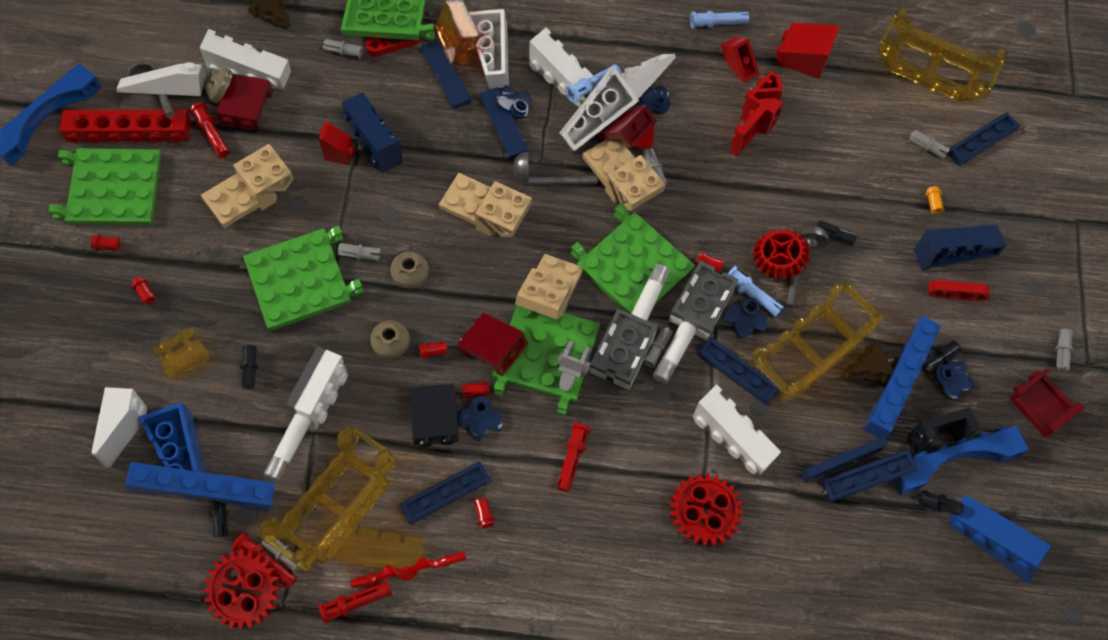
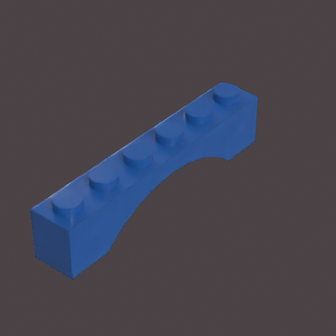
M80 63L70 69L66 75L55 82L53 86L41 94L28 107L24 108L19 115L0 130V159L10 167L26 154L32 134L46 117L66 105L88 100L102 88L97 77Z
M921 316L912 326L898 363L863 427L864 431L877 438L886 437L891 433L942 325Z
M1002 426L994 430L995 433L988 435L987 432L976 435L973 440L968 441L965 438L957 441L955 446L948 447V445H943L936 448L933 453L928 454L927 451L915 455L914 462L918 472L893 481L901 496L920 490L928 483L938 467L951 460L964 457H979L1003 463L1021 457L1029 449L1017 426L1011 428Z
M130 462L125 486L126 491L130 493L198 497L229 503L245 509L270 512L275 483Z

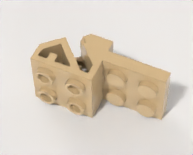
M620 139L605 140L582 155L585 162L605 185V191L616 203H621L627 210L635 209L665 189V183L642 155L635 158Z
M270 144L233 165L236 171L235 175L201 194L202 199L223 228L228 227L257 208L264 210L274 204L277 200V195L274 191H286L293 181L292 172Z
M458 173L439 203V209L476 225V230L489 236L495 235L497 232L501 237H513L532 205V198L496 181L489 187Z
M544 254L536 269L532 268L516 296L515 304L551 318L559 319V317L563 316L568 306V301L583 274V269L573 263Z

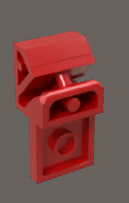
M770 71L766 76L762 75L756 84L757 86L754 89L750 88L745 95L746 101L741 107L743 110L741 119L745 122L744 124L740 123L734 131L736 135L731 141L732 148L730 153L736 157L759 131L767 135L777 123L783 106V101L780 100L783 88L781 77L773 71Z

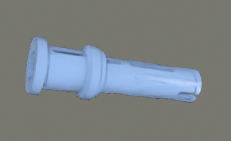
M692 11L690 14V26L692 29H696V27L705 26L712 28L714 25L748 24L749 12L713 13L707 11V13H696Z
M616 64L612 65L611 67H615L621 75L620 68ZM611 67L588 79L582 78L573 86L568 85L565 89L568 99L575 103L580 97L584 95L589 96L600 82L599 79L604 77Z
M735 265L728 274L739 279L736 285L738 292L746 293L776 317L784 306L752 283V278L742 274Z

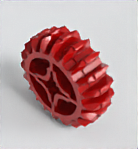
M779 227L776 232L770 229L769 235L763 233L762 239H757L756 245L753 248V260L755 261L756 268H759L761 274L766 273L767 279L774 276L775 281L781 277L785 282L788 276L793 280L795 274L800 276L802 270H806L807 263L810 262V248L808 247L807 240H804L802 234L797 235L796 230L789 232L788 227L785 231H781ZM768 249H770L771 254L770 257L767 259L765 257V253ZM794 250L799 254L795 260L792 258Z

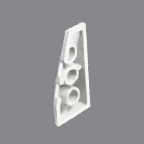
M675 54L659 55L642 62L640 66L624 69L625 73H621V76L635 96L640 98L676 56Z
M191 62L177 64L122 78L117 86V92L201 96L206 72L202 65Z

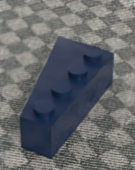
M363 92L341 102L343 111H341L342 117L345 122H350L353 135L360 138L361 141L359 142L363 151H368L370 154L369 159L373 167H378L382 173L403 163L400 141L397 137H393L389 126L385 127L380 114L375 115L376 110Z
M985 224L982 226L926 230L913 250L921 270L924 271L998 256L1004 250L1006 244L997 224Z

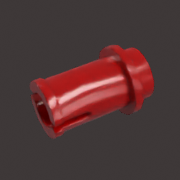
M97 234L91 238V248L96 251L100 249L119 251L120 238L101 237L100 234Z
M700 252L696 264L698 265L701 260L715 267V271L719 273L724 260L706 255L707 252H704V254Z
M137 277L131 282L132 290L137 292L143 305H149L156 300L155 295L148 286L147 279Z
M442 341L431 344L424 342L423 345H419L421 358L428 359L431 356L447 354L446 342Z
M482 380V383L462 384L463 398L486 397V395H490L489 382Z
M479 498L473 503L479 519L477 524L481 529L494 526L495 517L491 515L488 499Z

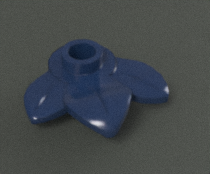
M507 85L502 90V96L496 97L497 103L501 108L510 111L514 117L519 119L527 116L528 107L532 104L528 90H523L517 94Z
M661 85L656 89L649 87L640 97L641 101L633 107L646 105L650 112L654 111L656 114H664L670 107L669 91Z
M752 298L744 299L740 305L731 306L724 316L725 322L735 323L736 333L741 338L749 336L754 328L764 331L767 326L766 316L760 312L759 303ZM750 307L753 311L749 312L746 308Z
M951 360L947 365H939L933 374L934 380L939 385H943L944 393L956 401L960 398V391L974 389L973 379L965 373L967 365L960 360Z
M478 396L474 398L470 407L463 409L459 414L458 425L469 426L471 435L477 441L486 435L489 428L494 431L502 430V417L497 410L492 408V403L487 397ZM479 403H483L486 406L484 411L477 410Z

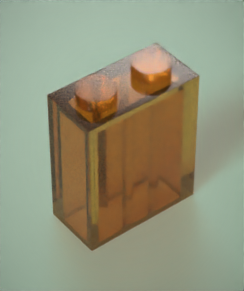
M446 1L434 31L449 63L467 64L480 35L464 2Z

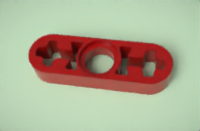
M421 36L419 40L405 39L402 41V39H398L399 42L397 44H390L388 42L393 38L371 37L366 41L367 53L372 57H379L415 46L421 41Z
M934 280L928 283V295L934 298L985 301L990 298L989 285L979 283Z

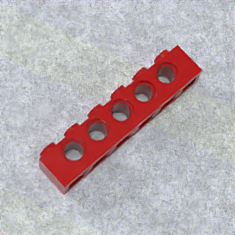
M173 109L175 114L173 118H167L164 110H63L60 132L66 142L139 143L143 141L155 143L173 141L179 143L190 140L192 120L187 109Z

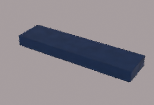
M439 40L421 46V51L453 110L471 103L468 92Z
M498 87L479 93L480 99L509 159L511 160L519 154L527 152L528 148L510 111L501 108L497 103L496 97L502 96Z
M1006 112L952 146L948 154L959 166H962L1018 130L1020 125Z
M712 337L708 338L696 354L766 406L781 388Z
M885 436L807 468L801 477L804 483L810 482L882 451L888 445V441Z
M907 449L822 481L830 501L834 502L916 473L918 468L910 450Z
M478 461L403 501L399 506L409 525H412L490 483L491 479L482 463Z

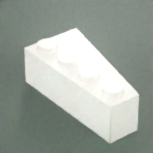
M504 9L466 12L470 31L489 89L496 87L504 88L505 85L509 87L508 35Z
M545 28L530 41L529 65L533 71L540 73L548 83H552L563 95H566L565 89L568 85L573 86L580 79H588L593 75L585 67L581 69L577 58L573 54L569 56L563 50V44L559 40L554 41L549 36L551 32ZM588 96L580 97L574 104L580 107Z
M208 29L200 50L209 72L226 68L234 74L270 80L272 89H284L291 73L287 59L264 50L260 53L252 45L246 43L244 46L233 42V38L226 35L224 38L215 35L216 31Z
M611 67L559 132L572 150L578 149L639 101L615 67Z
M716 384L699 401L693 415L694 421L700 428H705L709 431L717 443H722L728 448L731 456L736 459L739 458L749 472L752 474L756 473L760 477L777 459L781 451L761 430L755 431L753 429L754 425L748 416L740 415L735 408L736 404L730 398L726 400L720 394L722 389Z

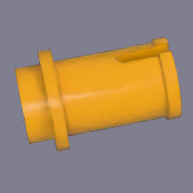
M937 186L928 188L925 196L929 200L931 213L938 214L943 212L942 191Z

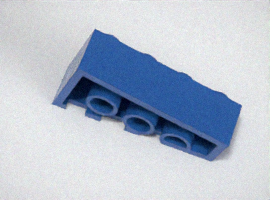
M182 402L138 417L165 467L206 473L191 410ZM183 496V497H185V498L188 499V500L197 498V497Z
M965 494L960 501L965 506L963 514H951L949 524L955 531L966 536L1029 584L1044 562L1051 545Z

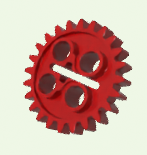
M698 473L696 480L690 475L688 483L682 480L680 483L681 488L675 487L674 492L677 495H671L670 500L675 503H671L668 506L674 512L670 513L669 518H676L672 527H680L677 534L685 533V541L691 537L693 538L694 546L698 541H701L702 548H705L707 542H710L713 548L716 545V540L723 545L725 542L724 537L730 540L733 537L731 532L736 533L739 530L736 525H741L742 520L738 517L742 516L744 511L738 508L743 505V502L736 501L740 494L732 493L734 485L728 488L725 486L727 479L719 482V475H716L713 480L710 478V473H707L705 478H702L701 474ZM693 492H701L704 499H696ZM720 499L724 501L726 506L724 508L718 507L715 504V500ZM704 506L708 507V514L704 513ZM693 512L697 516V520H689L686 513ZM708 521H716L719 525V528H711L708 524Z
M246 549L240 550L239 555L237 551H231L230 557L222 555V562H214L217 569L208 570L212 578L204 579L206 583L210 584L209 588L203 589V592L209 593V597L205 598L204 602L211 601L212 603L207 610H216L213 618L222 617L221 625L229 622V628H235L237 624L239 629H244L246 624L251 628L255 626V621L258 624L263 623V616L266 618L271 616L268 609L277 608L273 600L281 599L279 595L275 594L276 590L282 589V586L275 583L281 579V576L274 577L273 575L277 567L269 568L272 560H265L263 562L264 554L256 556L254 550L249 551L248 554ZM234 568L238 572L236 580H233L231 577V571ZM255 574H258L261 579L258 586L253 582ZM225 582L232 586L242 585L244 589L261 591L262 595L260 596L253 592L243 593L241 589L224 587L223 583ZM227 592H229L232 596V601L230 604H228L225 601V595ZM249 598L254 600V608L252 610L247 606Z

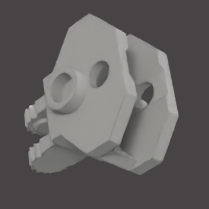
M570 340L564 353L561 352L557 361V365H560L559 370L563 371L560 378L561 381L559 382L560 388L563 391H570L575 384L576 378H582L583 374L587 375L591 362L588 361L592 349L586 346L581 359L574 358L572 354L575 342Z

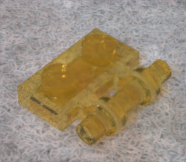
M192 327L185 331L183 329L177 332L178 335L167 341L164 339L159 342V345L152 348L156 356L165 352L166 356L161 358L159 362L170 380L210 359L199 338L192 342L189 341L190 337L196 335ZM183 342V344H184L183 347H181L180 349H178V350L172 352V350H171L172 347H174V346L178 345L179 343Z

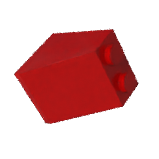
M791 23L789 30L785 29L781 41H784L783 45L779 44L775 55L778 56L776 64L820 79L840 26Z

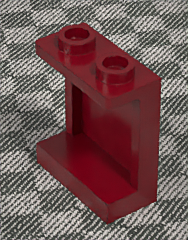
M233 73L231 82L216 112L220 123L227 127L235 126L245 130L259 131V118L266 98H271L273 93L270 80Z
M646 105L630 107L594 136L599 143L608 139L620 138L626 148H631L657 121Z
M484 312L474 321L471 328L457 343L465 357H468L470 354L491 365L496 374L502 377L529 344L522 331Z
M1048 368L1042 372L1039 370L1035 371L1028 377L1030 381L1027 384L1023 381L1012 389L1015 393L1009 398L1045 439L1086 408L1080 401L1073 405L1047 377V374L1050 372Z

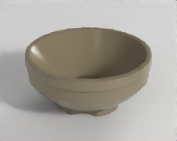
M222 68L212 71L207 78L205 89L209 100L217 104L224 96L232 79L233 72L231 70Z
M407 251L394 258L391 263L390 273L393 281L398 286L416 288L426 281L429 275V267L426 259L421 254ZM411 260L415 263V266L407 270L403 268V263Z
M393 320L381 322L371 333V347L382 358H397L403 355L410 345L409 332L400 322ZM387 330H393L396 335L393 339L386 340L383 338V333Z

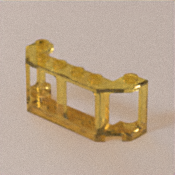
M898 6L876 50L888 70L958 101L985 99L992 90L1009 52L999 48L995 56H988L989 51H986L984 56H981L911 26L914 19L910 18L909 21L905 19L908 9ZM892 27L899 38L897 43L887 38ZM907 44L932 55L933 60L929 69H924L897 57L902 46ZM946 61L971 72L967 86L936 74L935 72L940 62ZM996 70L991 82L978 79L980 73Z
M847 281L842 285L836 284L828 292L830 296L826 303L821 307L816 305L808 313L810 316L806 319L800 318L793 325L794 329L790 332L786 330L778 337V342L775 344L771 342L763 349L759 347L751 354L752 359L749 366L751 368L758 366L780 389V398L785 403L789 402L791 398H797L862 343V340L870 332H873L884 317ZM845 291L871 315L869 320L857 332L832 308L834 302ZM821 316L826 317L847 338L844 344L824 360L799 335ZM792 342L816 367L799 381L797 380L788 385L772 369L767 360L787 343Z
M351 424L342 430L337 437V445L341 453L332 459L329 467L316 478L312 487L300 497L295 507L286 513L283 521L280 523L275 518L265 520L256 532L266 544L271 545L303 572L310 570V565L316 561L320 564L328 562L388 489L390 483L386 476L390 468L394 469L396 459L391 451ZM359 437L379 450V453L376 455L378 460L373 468L354 455ZM349 466H353L371 480L345 509L326 496V493ZM320 503L339 516V518L316 546L313 547L297 537L294 531L315 505ZM287 538L303 551L297 549L291 555L274 541Z

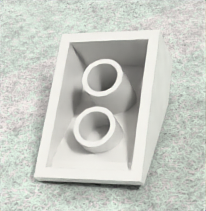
M105 387L91 452L105 467L112 466L142 424L138 417L147 414V406L133 389Z

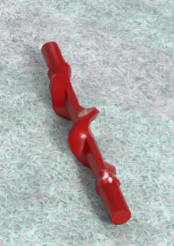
M463 551L451 555L446 554L440 559L435 560L418 558L415 565L400 569L386 565L380 573H368L367 576L351 579L350 583L352 589L366 585L372 586L379 581L399 576L403 581H409L415 578L419 570L430 567L436 569L442 566H450V564L466 561L467 556L466 552Z

